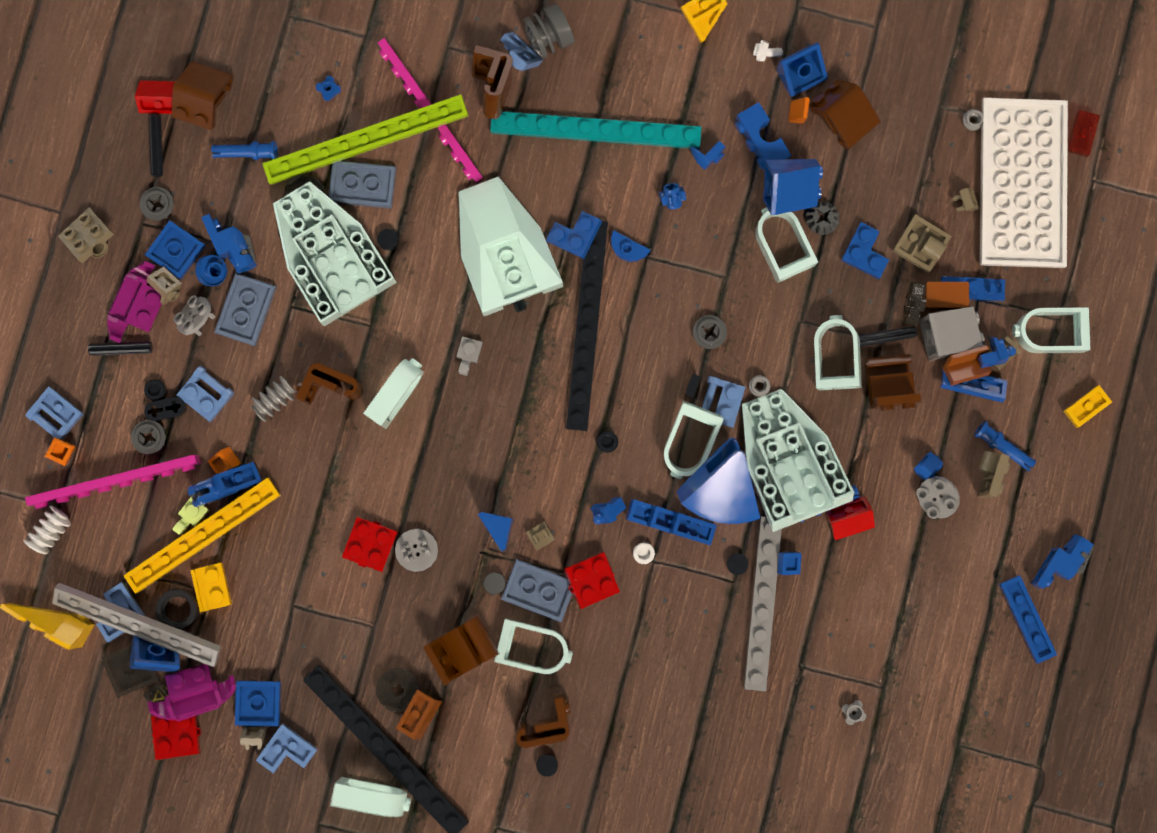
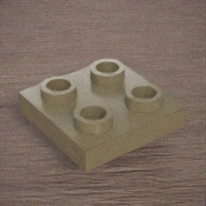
M88 208L58 237L77 260L83 264L90 256L94 258L104 256L108 251L106 241L114 234L91 208Z
M915 214L892 251L929 273L945 251L947 243L952 236Z
M989 451L983 452L978 470L984 472V476L977 495L978 497L984 499L997 498L1002 493L1004 488L1002 480L1004 474H1007L1009 471L1010 462L1008 460L1010 456Z

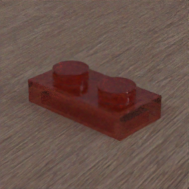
M1082 110L1077 112L1067 152L1084 157L1090 155L1100 115Z

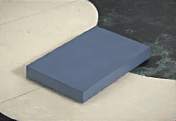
M349 161L335 162L332 164L329 198L336 204L392 209L397 168L396 166Z
M235 273L214 333L256 347L277 287Z
M516 559L501 600L562 622L572 593L569 591L568 585L570 584L567 578Z

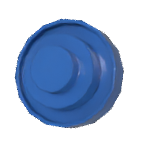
M203 256L196 264V277L203 285L218 286L226 278L227 266L219 256Z

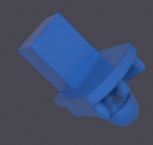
M996 337L990 339L992 352L980 355L978 361L981 369L1004 364L1009 357L1016 354V349L1012 346L1006 348L1003 339L998 340Z
M930 452L917 464L914 470L921 479L927 480L940 470L943 462L939 456Z
M621 497L613 498L608 503L594 504L590 508L593 512V522L598 525L612 523L617 520L616 516L625 510L626 506Z

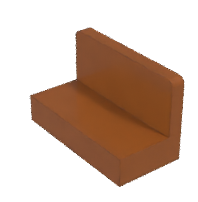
M926 282L925 299L922 300L921 308L969 307V282Z
M988 345L949 356L942 368L951 386L988 376L992 372L990 367L981 369L978 361L980 355L986 354L989 351Z
M417 690L396 729L412 739H422L442 701L434 699L421 690Z

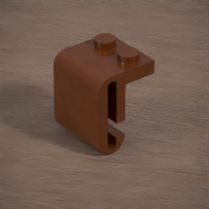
M476 45L473 52L472 76L487 80V85H484L483 113L487 118L497 119L502 114L511 87L513 59L509 54Z
M192 61L174 83L172 117L212 131L215 127L216 108L225 98L226 91H230L233 84V74Z
M836 80L829 85V88L824 93L817 95L809 105L812 113L823 117L833 134L836 135L838 133L840 136L838 142L846 150L853 147L880 123L879 117L864 92L855 83Z
M909 354L865 359L871 409L880 408L881 411L894 410V407L902 406V409L915 408V404L921 402V394L915 393L913 372L909 371V363H911Z
M314 363L309 367L303 383L299 382L295 390V394H297L296 399L311 406L319 386L339 395L343 391L338 385L319 378V374L327 375L354 387L353 390L346 389L344 392V396L351 400L361 397L363 386L353 377L320 363Z
M479 616L474 617L423 647L443 685L452 682L466 672L500 654Z
M563 694L555 695L554 701L558 717L535 721V732L562 727L565 729L524 737L522 735H526L527 726L524 723L518 729L516 737L518 745L522 748H530L566 740L569 736L567 714L571 713L569 699H564Z

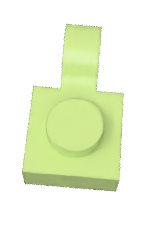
M191 497L178 513L183 518L172 529L179 535H183L190 524L196 527L209 512V509L204 505L194 507Z

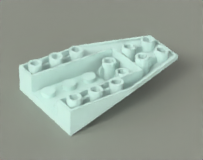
M499 177L459 191L461 258L483 316L503 310V306L540 292L545 294L563 287L562 279L540 226Z
M310 181L273 203L287 269L323 326L328 325L397 283L362 225Z
M782 389L742 404L747 466L772 532L853 501L854 491L828 436Z

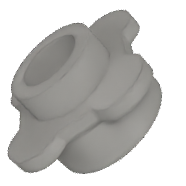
M855 700L850 705L844 704L842 706V712L846 715L845 721L847 724L853 725L854 722L866 719L861 701Z

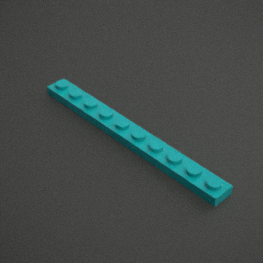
M502 112L499 118L491 119L490 129L491 134L676 148L694 147L700 149L701 126Z

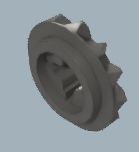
M153 187L145 191L141 196L140 209L148 219L160 221L167 219L168 215L173 212V205L175 203L172 195L166 189ZM159 199H161L160 203L164 206V208L157 207L156 210H154L155 206L150 201L158 202Z
M818 201L817 207L807 210V226L816 234H829L838 226L840 213L837 211L836 206L828 201ZM829 212L826 218L828 222L823 220L818 224L816 223L820 217L818 213L823 215Z
M713 315L701 317L693 328L694 340L700 347L706 349L719 347L727 336L724 322ZM715 325L713 333L716 337L709 336L705 340L706 332L703 328L710 329Z
M145 420L134 427L131 441L134 448L140 453L153 454L159 452L162 446L165 445L166 434L164 428L158 422ZM152 431V437L156 441L146 443L147 439L141 434H150Z

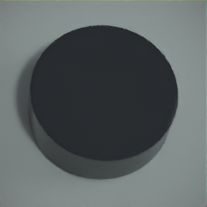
M384 229L379 232L377 242L383 250L391 251L398 246L399 237L394 230Z
M153 379L146 383L144 394L152 401L162 400L167 394V387L162 381Z
M605 431L598 436L597 446L602 452L611 453L618 446V438L613 432Z
M732 554L727 559V569L734 575H741L748 569V560L742 554Z
M552 754L541 755L537 760V771L545 777L554 775L558 769L556 757Z

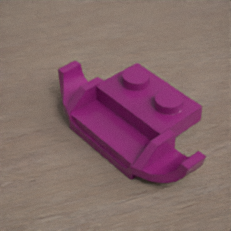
M144 261L124 277L107 314L109 339L120 343L128 324L146 332L150 331L162 305L160 303L161 295L154 288L146 285L147 277L151 274L155 265Z
M209 665L195 666L165 676L169 696H166L163 702L155 703L151 701L147 703L149 712L152 715L166 720L181 721L220 708V705L226 702L235 691L234 676L231 675L228 680L218 684L217 681H213Z

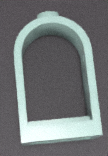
M767 207L761 210L763 216L756 226L755 236L776 282L779 283L816 266L818 260L797 217L792 212L771 215ZM771 217L786 219L792 226L805 257L779 268L762 232L763 222Z
M1089 308L1034 309L1024 314L1017 324L1013 325L1012 335L1016 337L1023 349L1032 353H1084L1090 350ZM1034 315H1073L1074 346H1038L1032 343L1026 334L1028 319Z
M842 315L829 316L830 320L824 322L817 329L814 338L816 389L862 388L858 333L850 323L843 320ZM832 327H846L853 335L855 375L823 377L821 340L824 333Z
M413 358L410 361L404 359L392 372L363 414L387 429L421 380L424 371L420 368L423 365Z
M686 401L682 402L664 447V459L666 465L671 470V476L682 479L683 476L693 475L707 460L724 420L723 416ZM683 415L714 427L700 461L691 468L677 467L672 463L668 455Z
M505 618L497 649L500 654L495 657L494 662L541 674H551L561 669L565 663L570 664L573 651L568 650L566 640L555 630ZM515 627L556 637L561 642L564 650L561 661L553 667L542 668L508 659Z
M341 777L335 783L331 806L382 816L400 817L403 816L404 811H409L411 798H407V791L400 788Z

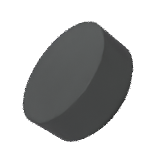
M490 573L484 580V587L491 594H499L506 585L505 578L500 573Z

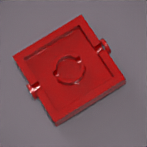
M357 517L342 558L358 563L357 565L363 568L369 567L383 572L398 531L384 527L380 522H370Z
M605 552L598 553L564 568L570 584L568 585L569 591L574 594L579 609H583L620 592L614 578L615 574L612 572V567L608 563Z
M197 715L181 721L151 716L155 760L201 754L199 741L201 728L198 727Z

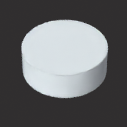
M639 543L633 550L634 559L641 564L650 563L655 556L654 548L648 543Z

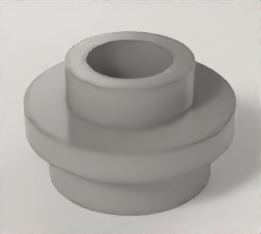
M976 109L967 111L962 119L963 125L968 130H978L982 127L983 114ZM971 117L975 118V124L970 122Z
M757 375L750 380L749 390L754 396L762 397L769 392L770 382L766 377ZM756 383H762L763 389H756Z

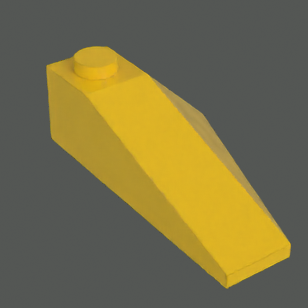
M4 603L0 606L2 610L23 622L28 620L30 628L46 632L44 635L46 638L68 650L83 647L95 625L89 621L90 618L80 614L13 603Z

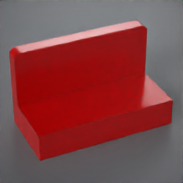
M139 81L135 93L138 112L172 114V94L175 81Z
M866 496L854 499L851 502L825 512L832 527L834 540L875 527L873 509Z

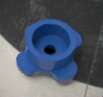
M327 76L325 81L316 85V90L321 92L325 101H330L341 92V87L335 84L332 76Z

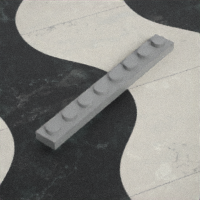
M762 516L760 517L744 679V689L766 691L778 555L782 530L772 532L767 517Z
M58 583L55 587L52 602L54 605L212 667H215L218 662L221 650L220 645L62 583Z

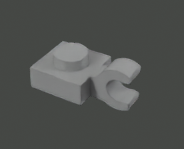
M462 337L456 356L458 359H462L458 371L459 374L467 376L471 362L478 363L483 342Z

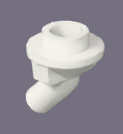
M761 40L760 44L756 43L753 55L757 56V61H765L766 56L781 57L783 50L781 48H768L769 42Z

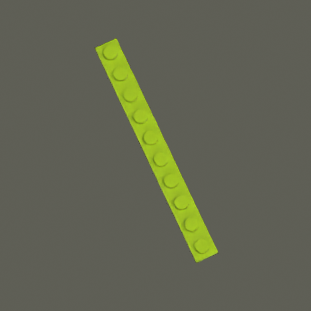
M460 94L265 162L263 167L268 183L272 185L468 117L469 114L463 96Z

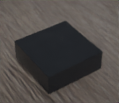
M695 374L691 376L684 394L685 397L691 399L694 397L701 378L700 376Z

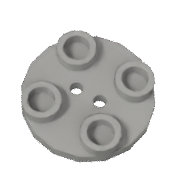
M193 295L188 299L187 305L182 311L175 315L174 323L177 324L176 328L181 334L190 335L195 333L200 336L202 332L199 329L209 317L214 319L216 316L211 313V303L208 299Z
M935 476L928 478L916 491L921 507L932 519L949 517L956 512L959 506L960 496L957 488L944 477Z
M421 529L409 530L403 533L397 540L395 547L396 558L400 565L407 570L414 572L424 571L437 560V542L428 531Z

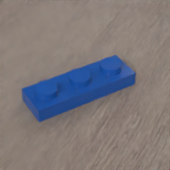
M942 370L940 388L1003 403L1006 398L1007 380L984 376L951 386L944 370Z

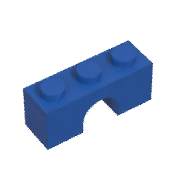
M759 102L737 114L735 127L740 134H744L747 139L745 141L751 152H755L758 157L756 159L762 170L765 169V160H787L791 158L792 155L781 138L774 142H766L761 138L759 131L768 125L770 119Z

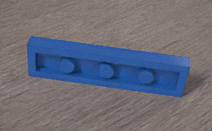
M1017 575L1000 583V589L1034 662L1039 664L1056 656L1057 653L1021 576Z

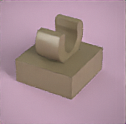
M972 188L960 190L961 195H956L952 198L953 201L962 200L963 202L961 207L956 208V211L980 209Z
M545 522L526 532L536 551L555 540Z
M244 725L240 736V745H245L246 750H249L251 745H257V749L261 750L266 735V726Z

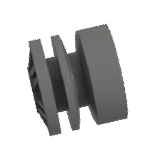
M556 3L542 9L543 20L537 13L532 14L534 23L529 17L523 19L527 39L541 59L547 58L546 49L551 55L555 54L553 43H556L562 50L575 44L571 28L562 10Z

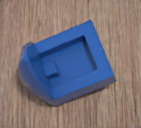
M719 141L706 155L694 147L690 149L698 165L706 170L713 162L717 164L725 156L723 152L726 146Z

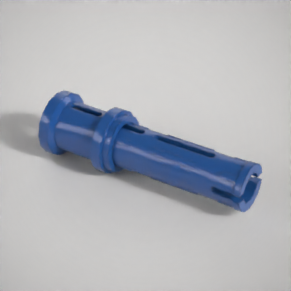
M254 141L251 144L242 145L213 144L211 147V152H214L212 154L213 158L252 157L254 160H259L260 158H272L274 160L278 158L276 141H271V143Z
M987 421L980 424L974 433V437H980L989 444L988 446L991 449L997 448L1005 455L1010 456V459L1022 466L1026 471H1030L1036 463L1035 459L1006 440L1003 433L991 428Z

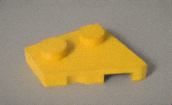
M692 0L680 8L700 43L706 39L727 6L726 0Z

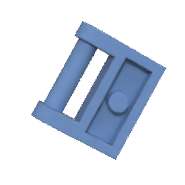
M199 366L178 392L177 396L209 422H212L232 398L234 391L230 388H225L210 376L203 366ZM202 379L222 395L221 398L217 400L198 385V381Z
M708 376L707 383L709 384L701 408L710 410L716 387H722L715 413L723 416L724 420L721 425L734 428L745 387Z
M48 387L28 410L25 417L30 421L34 420L50 433L53 439L56 437L64 440L84 413L52 387ZM43 409L59 422L62 427L58 430L39 414L40 410Z

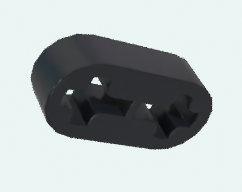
M177 397L153 401L145 406L144 414L151 421L173 419L183 416L186 413L187 405L182 399ZM174 402L181 405L177 413L174 410H168V407L175 405ZM154 406L157 409H163V412L157 413V417L150 414Z

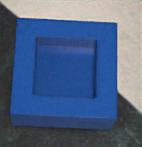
M797 551L779 552L777 574H800L802 553Z

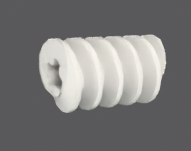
M53 505L50 506L53 511L52 514L44 513L48 518L47 521L39 519L42 527H33L37 533H28L31 541L23 539L25 544L31 549L42 554H48V547H54L55 545L53 540L58 541L60 539L58 533L64 534L66 532L64 526L69 527L71 525L68 516Z

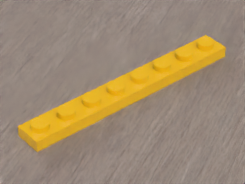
M266 478L124 575L125 579L135 594L139 593L280 497L281 494L271 479Z

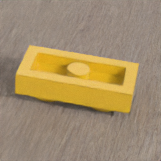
M1098 385L1063 412L1073 425L1079 428L1111 404L1112 401L1100 385Z

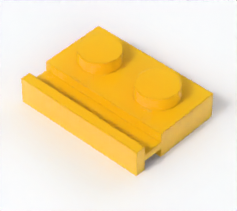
M223 563L190 570L200 612L232 605Z

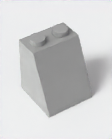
M974 307L931 313L919 320L928 361L946 358L953 354L982 347L985 343L984 335L979 331L978 327L980 323L979 315L974 310Z

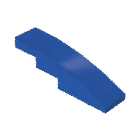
M631 499L625 520L710 546L717 527L715 524L635 499Z

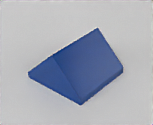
M818 42L780 60L776 68L790 97L828 79Z
M480 512L478 516L500 550L505 551L508 546L513 519Z
M133 636L129 668L175 672L179 669V653Z

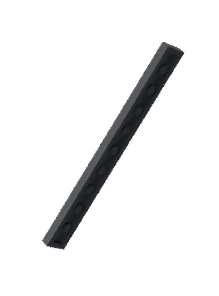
M602 221L583 259L566 430L586 432L588 430L608 221Z
M320 664L303 679L306 685L447 833H459L469 823L467 818Z

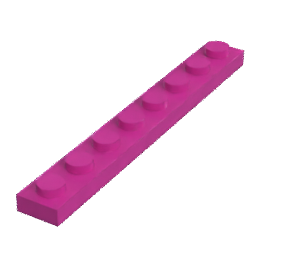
M383 38L379 41L378 44L381 47L379 53L385 61H391L393 64L391 70L395 76L403 78L405 81L403 87L407 93L415 95L417 100L414 103L420 109L432 105L386 39ZM447 125L437 127L441 132L438 135L445 146L449 144L453 149L450 152L457 163L461 161L465 166L462 171L469 180L473 178L476 183L480 181L483 176Z
M191 455L25 497L27 506H35V509L48 507L49 502L56 501V504L70 501L69 497L77 496V498L91 496L90 492L97 490L99 493L112 490L111 487L117 485L120 488L133 485L132 481L148 482L154 480L153 476L161 474L162 477L174 475L176 470L182 469L183 472L195 470V466L200 465L201 461L198 455Z

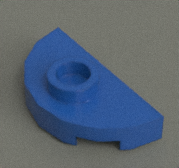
M613 230L611 245L615 255L621 260L627 262L639 261L650 253V249Z

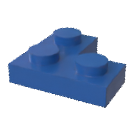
M582 211L573 230L555 222L546 242L584 259L602 220Z
M861 222L841 261L879 280L889 259L871 250L880 231Z

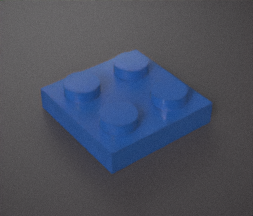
M169 220L145 255L182 280L206 245Z
M236 681L235 725L279 726L281 681Z

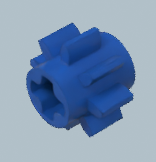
M669 183L663 187V192H659L662 205H666L668 209L680 208L682 201L687 200L683 187H679L677 183Z

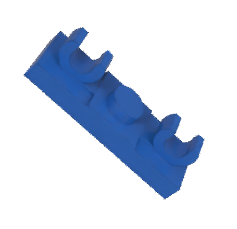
M940 277V282H969V300L1005 301V279Z

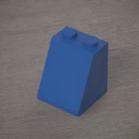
M816 159L765 160L763 201L771 215L817 207L818 199L821 198L819 179L823 177V168Z

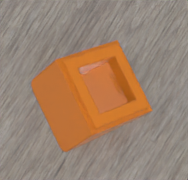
M808 97L791 102L789 122L800 124L805 122L810 101Z
M54 437L44 457L67 466L76 446Z
M230 447L220 450L207 461L215 474L231 470L241 464Z

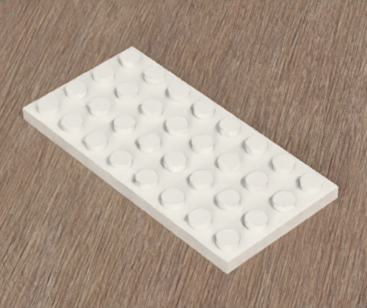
M983 98L981 101L983 122L981 127L980 265L1067 267L1068 101Z

